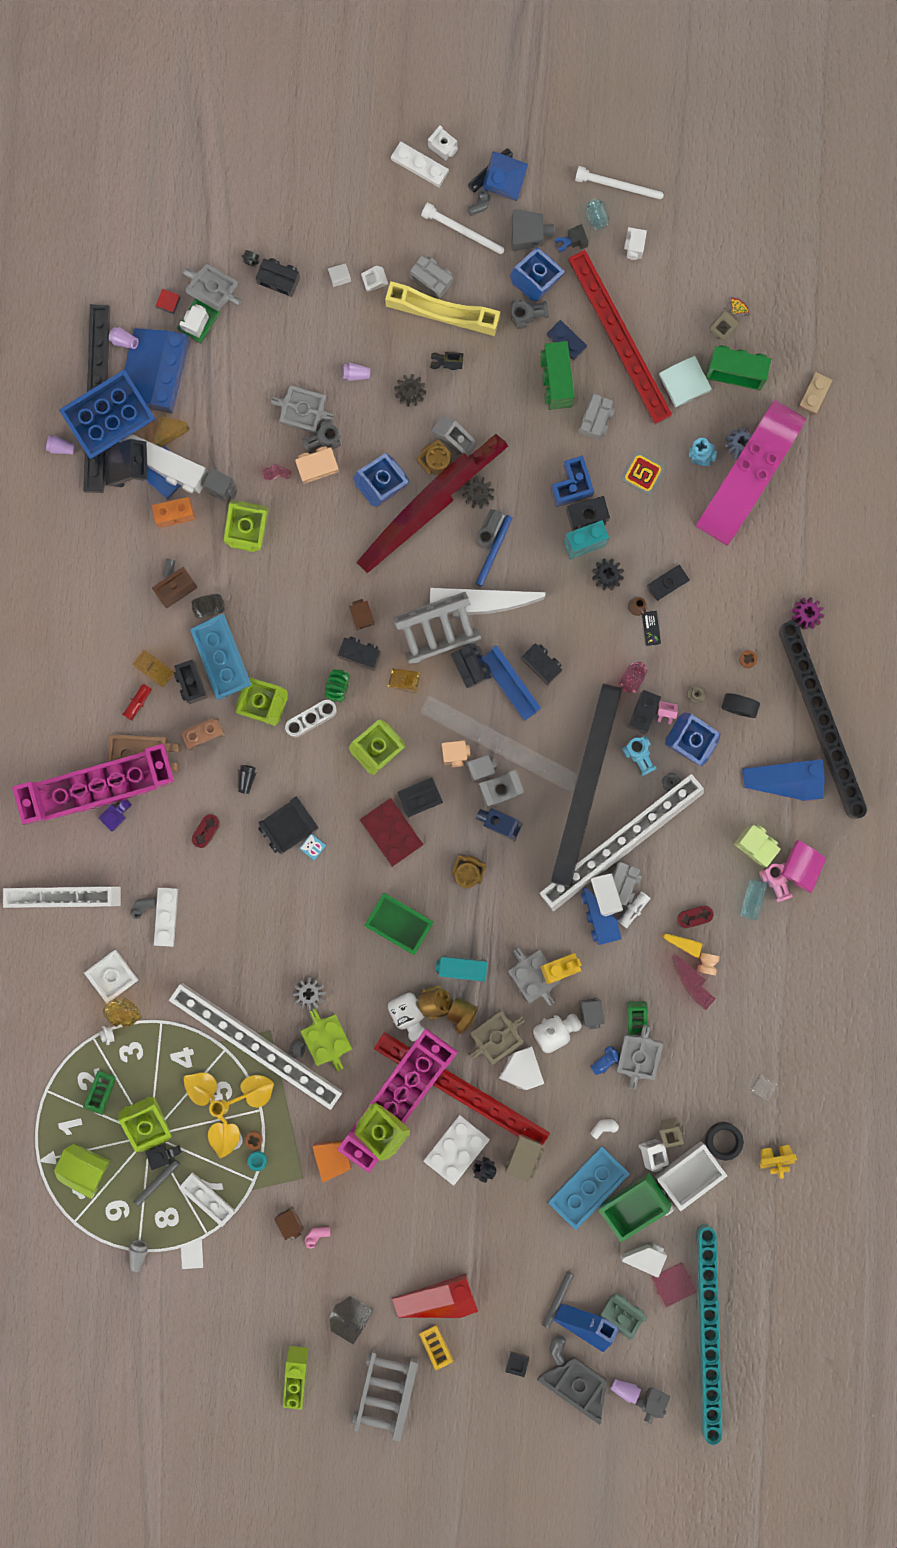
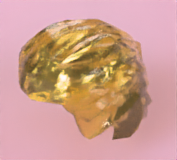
M115 998L108 1002L103 1009V1016L115 1027L118 1025L128 1027L142 1018L137 1006L126 998Z

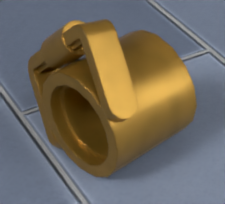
M436 440L432 444L426 445L421 450L422 453L417 457V462L429 475L431 473L439 475L451 464L450 456L452 454L440 440ZM424 456H426V465L420 460Z
M458 855L452 875L455 874V881L462 888H472L477 883L481 884L486 870V863L470 855L468 857ZM460 859L467 862L457 868ZM477 865L483 867L481 875L476 867Z
M440 985L421 990L422 994L418 998V1008L423 1016L433 1020L448 1015L452 1001L446 990L442 989Z
M458 997L454 1000L449 1010L447 1020L457 1024L455 1027L457 1034H464L475 1020L479 1007Z

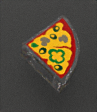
M738 297L729 298L730 312L738 317L751 314L748 305Z

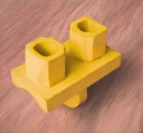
M790 1145L779 1147V1157H773L772 1148L762 1149L761 1161L759 1162L760 1169L776 1167L770 1169V1174H778L779 1179L784 1178V1172H790L789 1166L782 1167V1165L795 1164L797 1160L796 1154L792 1153Z

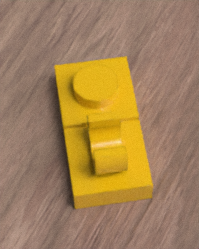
M572 953L540 967L546 984H550L581 972L580 966L582 965L579 958L577 959L576 954Z

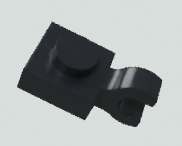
M445 352V355L431 353V359H435L438 362H431L430 368L438 369L444 365L443 368L450 370L462 369L464 353Z
M165 1144L145 1152L151 1170L170 1164L171 1157L182 1153L180 1145L166 1149Z

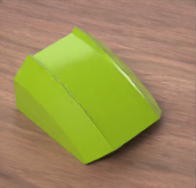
M232 500L228 508L224 542L231 548L250 552L260 550L265 534L269 508L264 505Z
M249 677L251 686L241 690L236 703L235 713L276 726L281 721L280 718L288 700V691L280 686Z
M379 719L350 744L349 750L352 756L360 762L368 773L375 775L406 746L403 739L387 722Z
M146 1097L139 1102L126 1106L119 1112L118 1120L135 1152L147 1151L167 1142L172 1137L155 1097Z
M374 1103L370 1104L357 1122L354 1134L382 1161L391 1158L397 1153V1150L410 1135V1129L388 1110Z
M72 1144L63 1150L54 1172L57 1180L92 1199L111 1160L79 1145Z

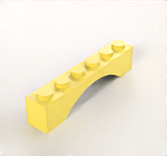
M391 281L385 299L386 307L495 336L500 319V311L482 306H465L446 302L425 295L409 286Z

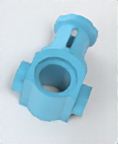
M698 438L690 448L689 457L692 458V463L711 467V463L716 462L718 451H715V445L710 444L706 438Z
M646 736L633 738L622 748L626 758L630 757L633 762H637L642 771L641 776L657 769L649 758L650 752L648 747L651 744ZM633 742H638L641 745L639 752L632 750L631 745Z

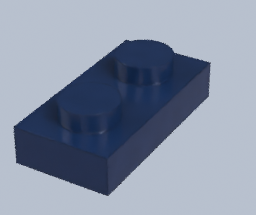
M561 320L547 332V336L554 342L568 341L569 357L573 361L587 348V345Z

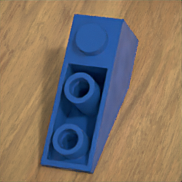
M584 888L581 898L583 904H587L589 910L586 912L588 923L593 925L594 930L591 931L593 941H597L598 945L622 939L617 920L612 915L603 916L597 898L587 888Z
M565 1304L560 1305L554 1317L555 1322L602 1352L613 1344L619 1327L603 1317Z

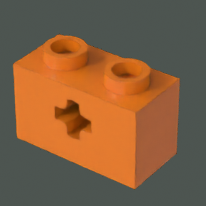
M189 497L152 505L155 523L159 528L196 520L193 504Z

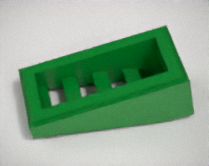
M627 1002L628 1034L632 1035V1033L642 1032L643 1027L632 1028V1025H648L647 1002ZM632 1017H643V1019L632 1020Z
M97 1071L83 1108L103 1115L116 1077ZM101 1078L110 1082L107 1085L99 1082V1079ZM97 1086L105 1088L106 1092L97 1090ZM94 1094H98L104 1097L101 1100L94 1097ZM92 1101L99 1103L100 1107L91 1105Z

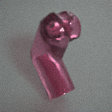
M274 464L264 469L262 476L265 480H272L278 476L288 480L292 471Z

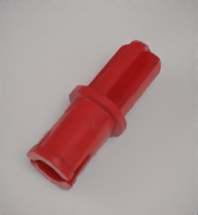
M142 684L134 698L130 699L132 701L122 715L133 721L140 708L144 707L143 703L152 689Z

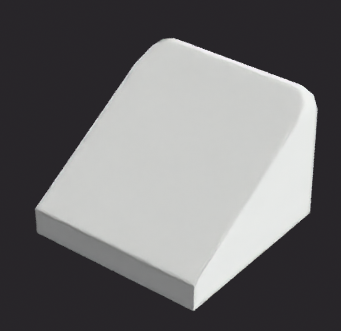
M346 263L328 268L333 287L351 282Z
M374 266L361 273L366 291H372L388 285L382 267Z

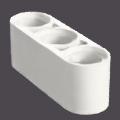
M324 700L290 719L285 725L286 732L292 737H299L333 718L337 713L336 705L331 700ZM327 704L333 706V711L330 714L323 713V707ZM309 714L316 715V721L312 724L306 721V717ZM294 723L300 726L297 733L290 732V726Z

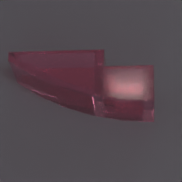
M674 954L672 959L680 981L693 1000L702 1009L707 1010L716 998L701 986L706 979L677 954Z

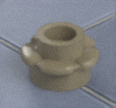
M693 685L688 690L687 695L692 703L703 702L706 698V690L702 686Z

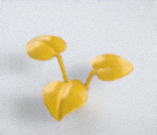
M201 1072L184 1076V1086L189 1098L200 1106H205L210 1101L209 1111L211 1115L223 1122L213 1124L208 1131L209 1143L219 1158L230 1154L240 1140L238 1126L236 1124H227V1120L222 1115L228 1112L230 1104L244 1098L252 1107L258 1108L267 1104L274 1087L273 1081L268 1077L262 1075L247 1077L240 1086L244 1095L226 1102L223 1099L215 1101L213 1094L217 1091V1082L211 1074Z

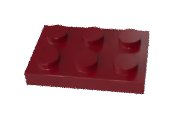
M391 798L359 819L392 867L423 846V843Z

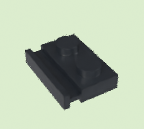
M433 777L397 792L408 818L443 803Z

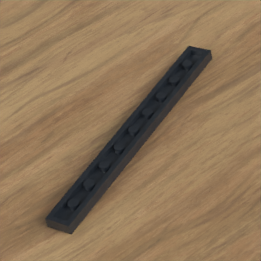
M90 304L87 392L108 380L109 305ZM105 451L91 460L85 452L83 485L85 493H104Z

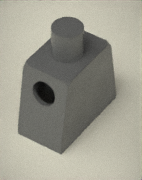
M513 209L512 251L541 247L543 245V236H554V224H543V214Z

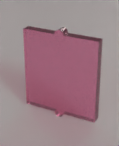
M679 1263L661 1272L659 1277H652L657 1288V1294L661 1296L666 1307L696 1293L690 1280L691 1276L688 1275L683 1263Z

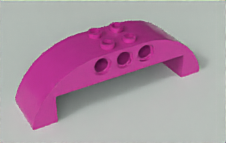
M774 399L697 522L696 527L728 546L787 454L807 418Z
M160 744L146 748L145 752L37 783L30 781L13 786L12 789L21 822L24 825L65 817L136 797L167 786L174 782L165 745Z
M425 1028L370 1104H379L401 1122L405 1123L458 1051ZM356 1122L337 1150L369 1173L379 1159L354 1134Z

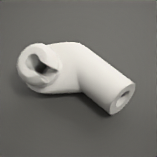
M602 1119L595 1125L590 1134L595 1139H598L602 1132H617L619 1125L615 1120Z

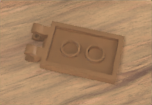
M109 735L107 762L145 752L146 748L160 744L165 745L169 760V752H180L181 745L167 743V738ZM170 763L171 770L179 771L180 764Z

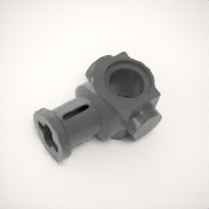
M521 299L511 302V321L515 324L516 329L526 328L528 322H533L534 318H549L546 301L536 305H531ZM521 311L524 313V316L517 317L514 313Z
M331 420L320 424L321 427L316 431L315 435L306 439L301 438L307 453L310 454L312 450L321 446H327L331 449L341 446L340 433ZM335 431L336 435L333 439L326 438L327 432Z

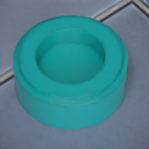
M262 1151L252 1152L247 1160L249 1168L253 1171L263 1170L267 1165L265 1153Z

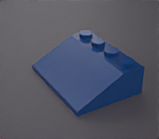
M134 328L133 336L138 338L139 342L135 349L129 348L124 370L149 409L173 414L190 341L186 334L167 330Z
M122 370L59 409L90 460L156 420L125 370Z

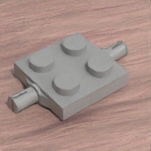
M205 264L196 273L187 267L184 269L183 275L192 279V282L186 288L187 294L218 312L228 301L238 307L241 304L242 299L233 295L234 291L238 288L239 282L208 264Z
M291 385L284 399L273 396L271 404L280 406L282 409L279 419L280 423L312 433H316L322 419L333 422L335 414L324 411L327 398L325 395Z
M516 948L512 952L517 957L518 962L507 972L528 1004L540 997L544 998L548 1006L554 1004L555 1001L549 992L561 981L558 980L546 984L540 966L548 962L541 951L538 950L530 956H524L520 948Z
M645 1024L643 1025L641 1035L624 1034L616 1069L618 1073L627 1074L631 1077L629 1088H633V1090L637 1089L639 1079L655 1080L663 1047V1041L654 1040L649 1037L651 1026H646Z

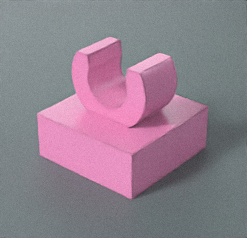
M660 701L657 707L658 722L661 723L663 717H668V724H671L673 719L677 717L678 704Z

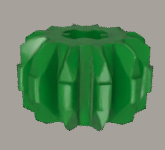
M333 669L330 672L325 688V697L334 702H342L344 700L350 683L348 672L340 669Z

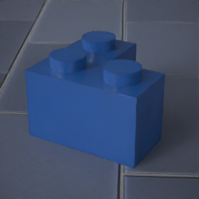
M583 455L564 461L563 467L567 480L552 484L551 487L556 507L592 497L594 494Z

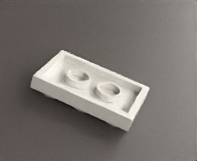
M459 1114L423 1161L454 1186L489 1142L490 1138Z

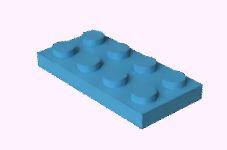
M220 614L190 629L217 700L224 699L251 686L224 614Z
M600 1146L547 1202L577 1230L630 1173L603 1146Z

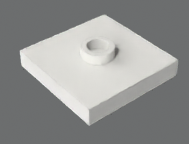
M116 949L84 972L106 1004L139 980Z

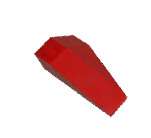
M467 1274L392 1298L398 1318H462L478 1312Z

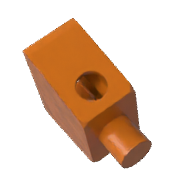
M343 1140L315 1143L312 1146L322 1183L352 1168L350 1159L337 1150Z

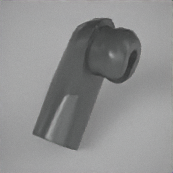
M481 190L478 194L477 204L468 207L470 216L483 212L488 208L490 195L487 190Z
M166 558L163 570L164 578L175 572V560Z
M155 897L138 899L131 908V917L139 919L146 908L155 907Z
M562 1335L554 1337L549 1348L550 1354L557 1366L566 1362L561 1353L563 1345L566 1343Z

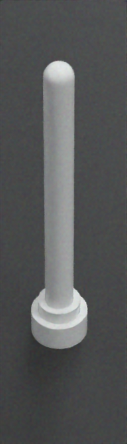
M579 166L575 178L577 182L582 183V181L586 182L588 180L656 199L664 197L663 192L589 173L586 167Z
M428 202L425 205L421 214L423 218L427 220L435 219L499 254L504 253L502 246L437 212L434 205Z

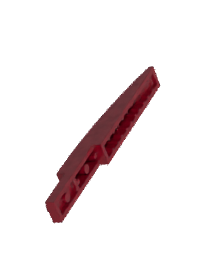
M495 434L469 457L465 453L458 457L399 513L356 563L366 573L370 572L454 500L451 495L509 447L506 441Z

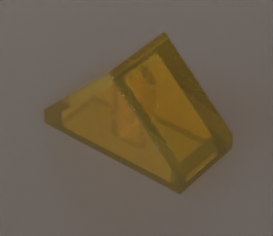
M159 416L154 443L162 448L189 431L190 428L186 421Z
M145 650L142 651L132 664L162 687L167 684L174 674L171 669Z
M392 668L388 687L417 694L421 672Z

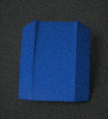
M536 247L514 267L510 278L513 285L520 289L530 300L538 301L563 276L565 271L544 251Z
M384 453L358 470L353 477L356 487L369 501L370 505L375 507L380 506L410 482L406 473L387 453Z
M684 712L677 718L673 728L666 737L665 745L702 767L717 746L720 733L693 714Z

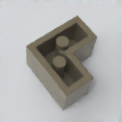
M519 1134L513 1150L511 1149L504 1167L506 1174L526 1182L529 1181V1178L533 1179L537 1169L535 1167L536 1160H540L544 1152L542 1143Z

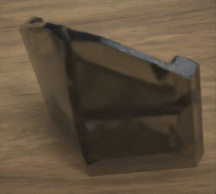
M352 1296L336 1304L330 1313L331 1331L354 1344L363 1331L373 1309Z

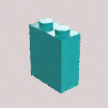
M603 520L567 533L563 543L571 560L605 547L609 536Z
M441 956L440 960H436L435 972H439V977L486 982L488 962L486 960Z

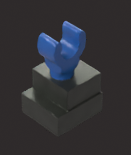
M582 224L569 229L568 238L558 237L555 239V243L562 242L564 244L558 248V252L565 251L566 247L572 245V248L580 246L581 249L588 247V239Z

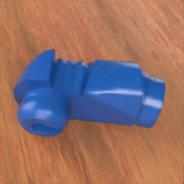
M613 1046L605 1048L604 1052L606 1055L590 1065L596 1076L601 1073L604 1074L612 1064L619 1062L618 1050H615Z

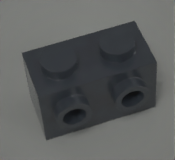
M352 636L349 639L344 637L338 653L340 659L375 671L381 655L378 646L367 643V645L361 644L359 639Z
M535 643L521 657V660L548 686L562 672L560 668L562 665L557 659H551L547 655L548 651L543 645L540 644L538 646Z
M194 660L174 666L176 672H173L176 682L181 684L182 690H180L183 701L186 700L187 703L192 704L208 698Z

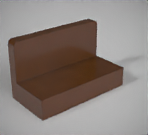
M181 567L153 586L152 590L165 608H169L198 587L185 568Z

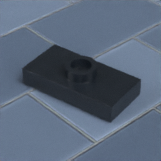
M679 564L647 586L655 599L659 601L689 582L690 579Z

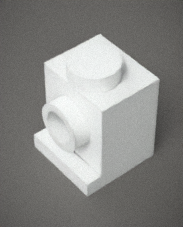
M439 126L428 139V148L446 161L449 156L453 157L457 152V140L444 131L443 127Z
M628 227L624 249L627 250L628 259L637 260L642 258L647 230Z
M197 304L192 306L191 310H188L184 316L185 322H180L181 329L199 338L209 318L206 309Z
M653 1139L639 1144L645 1168L652 1172H657L669 1165L666 1149L662 1141Z

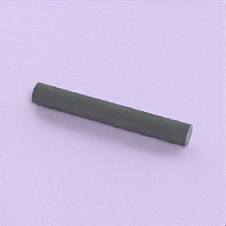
M174 1159L133 1202L139 1207L180 1163Z
M569 1271L566 1272L542 1324L546 1328H550L574 1276Z

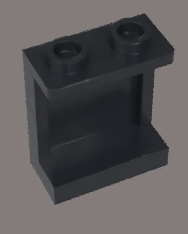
M128 439L105 450L107 486L121 488L124 486V482L133 479L147 480V441Z
M297 796L279 810L258 822L260 833L264 838L268 836L271 841L269 843L274 853L279 852L281 855L319 829Z

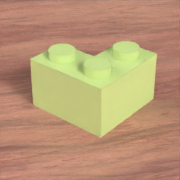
M760 825L747 826L734 842V845L762 867H768L781 850L777 846L779 843L766 835L767 831Z

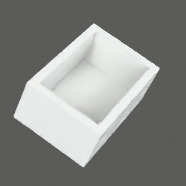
M701 1141L655 1175V1178L680 1211L727 1177V1174Z

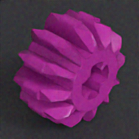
M812 597L808 601L802 598L801 603L796 602L794 604L796 608L791 610L792 613L796 614L792 617V620L798 619V626L803 624L802 628L804 630L808 626L810 629H814L815 624H821L819 619L824 618V614L819 613L824 610V607L818 608L817 605L820 602L817 600L813 603ZM806 610H809L808 613L811 614V616L807 617V614L804 612Z

